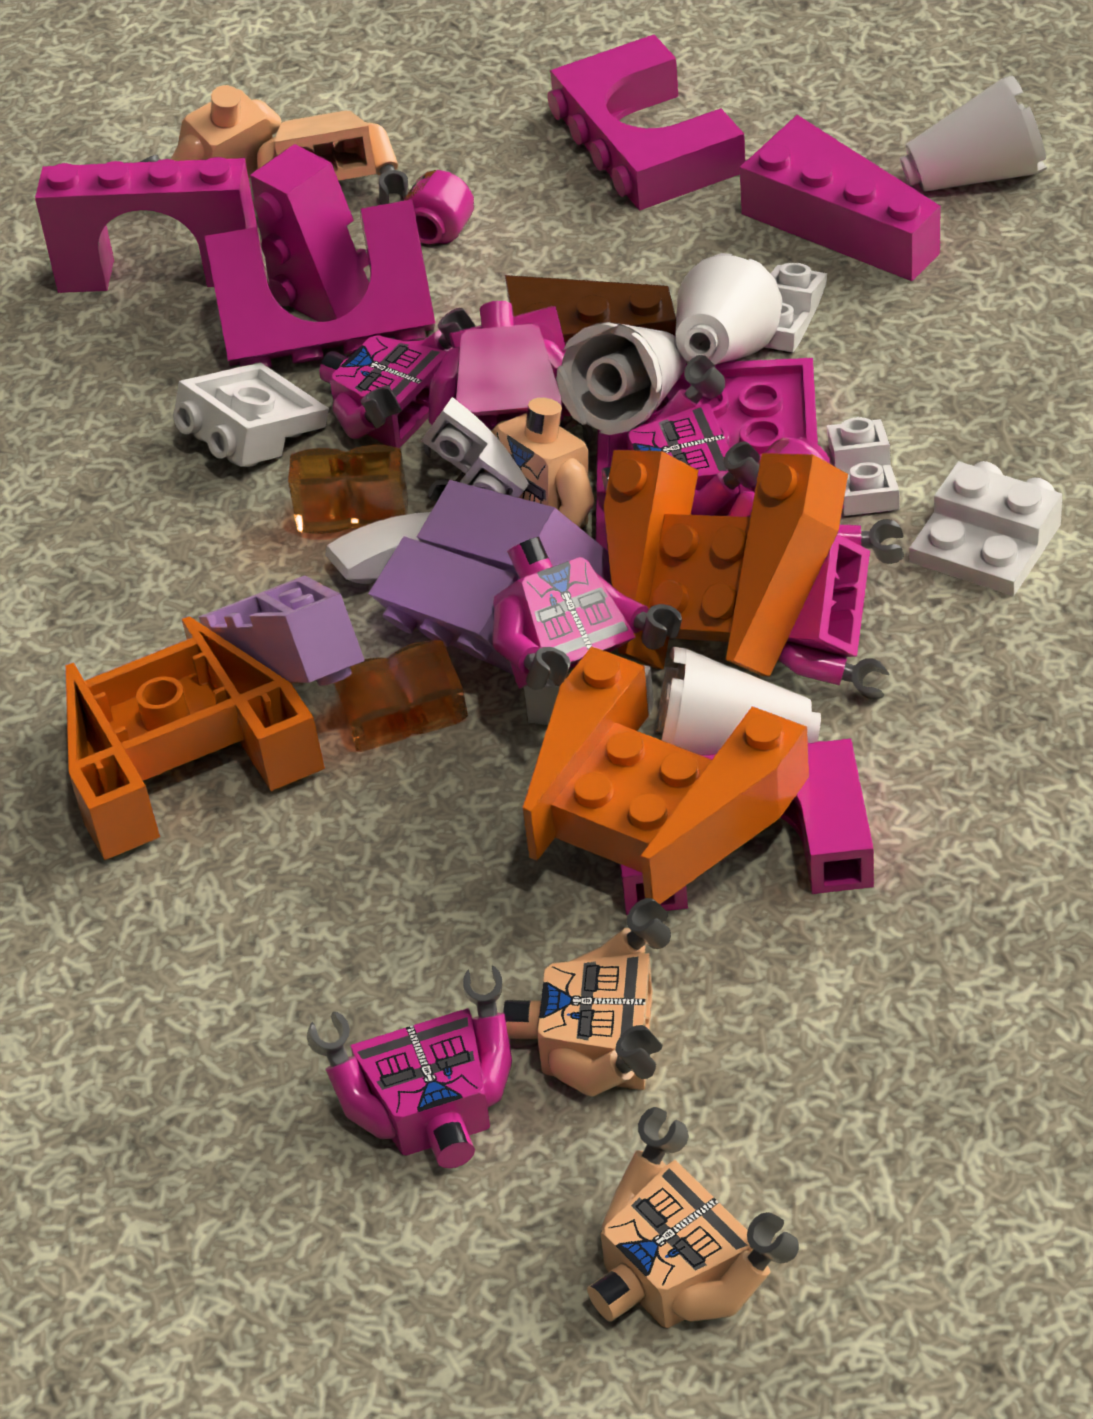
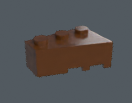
M505 275L508 302L512 304L513 316L555 306L565 346L568 340L582 329L605 322L665 331L676 337V316L669 286Z

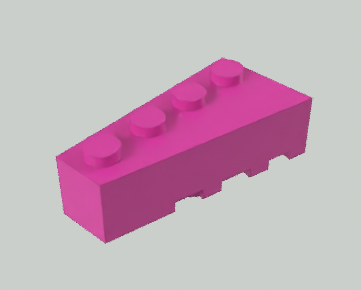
M799 115L790 120L740 166L742 215L909 281H913L940 254V205Z

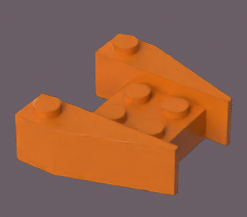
M614 450L604 501L612 586L623 595L647 606L649 609L659 604L669 605L677 609L682 616V622L678 637L672 639L729 642L726 655L727 661L758 675L770 677L838 534L848 474L814 454L762 453L751 517L691 515L699 470L663 451ZM643 631L634 633L636 638L618 648V652L622 655L653 668L664 669L670 637L666 635L663 647L651 650L642 643L641 636Z
M190 616L182 619L187 640L85 681L74 662L65 665L69 776L84 825L104 861L160 838L147 788L143 782L146 779L216 752L236 742L241 743L270 791L325 769L314 717L291 682Z
M591 646L560 685L524 801L523 815L529 858L537 861L554 838H557L641 872L643 874L645 899L651 898L658 904H661L782 816L809 778L807 726L752 706L711 760L638 732L639 728L649 717L644 665Z

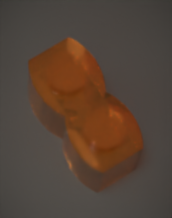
M369 445L354 448L347 452L332 448H313L296 452L290 456L288 484L298 531L310 534H331L347 530L351 527L358 529L380 520L407 515L408 492L400 448L387 445Z
M441 640L411 643L394 652L388 658L364 659L365 661L350 666L352 672L350 676L333 683L338 706L355 750L358 752L404 740L411 734H425L456 725L468 717L463 687L446 647Z

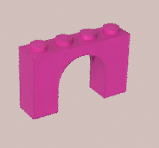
M655 34L550 70L552 91L548 92L547 99L553 116L557 120L563 119L566 122L576 144H584L587 147L597 169L600 171L605 169L612 177L618 194L621 197L627 195L639 211L740 175V166L746 162L745 136L722 108L678 124L660 128L635 127L619 121L631 113L679 97L676 58Z
M213 157L207 160L185 161L162 159L156 162L123 163L112 161L105 164L72 165L61 163L55 166H42L35 195L58 293L108 291L114 256L107 223L127 212L139 210L155 211L173 217L185 225L198 243L207 287H214L205 236L257 227L245 158L225 159Z
M412 199L360 209V220L370 267V283L363 299L352 311L338 319L326 322H312L295 317L283 309L275 300L266 279L257 227L205 236L229 366L240 365L242 367L261 362L268 368H271V359L290 355L292 356L293 363H304L324 358L322 351L324 349L343 346L344 354H353L369 337L377 335L387 338L394 337L400 341L425 340V331L434 330L436 323Z
M852 739L808 743L809 778L780 818L795 829L802 841L812 894L872 888L874 887V848ZM716 754L701 756L712 760ZM620 864L626 915H628L631 908L637 902L645 899L643 874ZM683 887L660 905L666 911L688 909L687 887Z

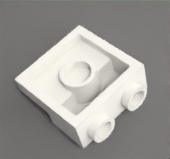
M259 362L179 381L173 419L181 433H193L197 439L207 442L211 453L215 457H227L235 465L251 467L261 461L281 457L285 437H298L304 432L326 427L329 408Z
M958 461L934 495V513L909 547V562L1014 596L1061 525L1062 493L1056 492L1050 483L1041 478H1030L1024 482L1004 476L1001 470L990 462L981 461L972 466Z

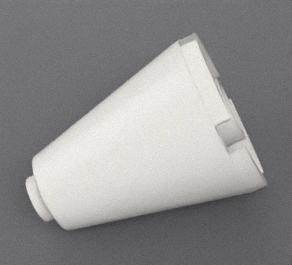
M1010 75L1000 79L905 145L907 155L900 157V163L910 186L919 183L922 191L926 192L1034 175L1047 170V166L1042 162L1046 160V153L1030 106L1025 108L1023 104L1018 105L1014 97L1023 93L1014 76Z
M720 253L703 259L688 272L679 288L676 312V346L686 361L689 362L697 355H705L714 365L728 362L758 352L773 338L780 321L782 296L775 278L761 263L750 258L746 260L731 256L732 254Z
M598 323L582 329L568 340L563 349H566L562 365L557 369L556 380L561 400L575 420L582 425L588 424L595 429L601 430L599 433L613 435L631 431L650 418L684 372L686 360L679 353L676 346V337L671 333L619 323Z
M671 648L669 655L673 662L679 663L678 668L666 667L655 727V733L662 734V741L698 755L717 754L752 706L807 726L808 743L818 741L821 713L811 712V699L686 648Z

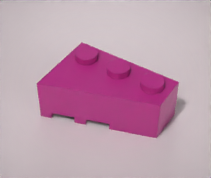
M293 144L250 175L254 195L253 205L257 213L262 240L261 249L265 256L269 279L268 286L275 300L280 305L290 306L318 322H326L348 314L363 299L369 286L364 268L369 265L365 249L360 248L356 251L347 225L354 220L332 163Z

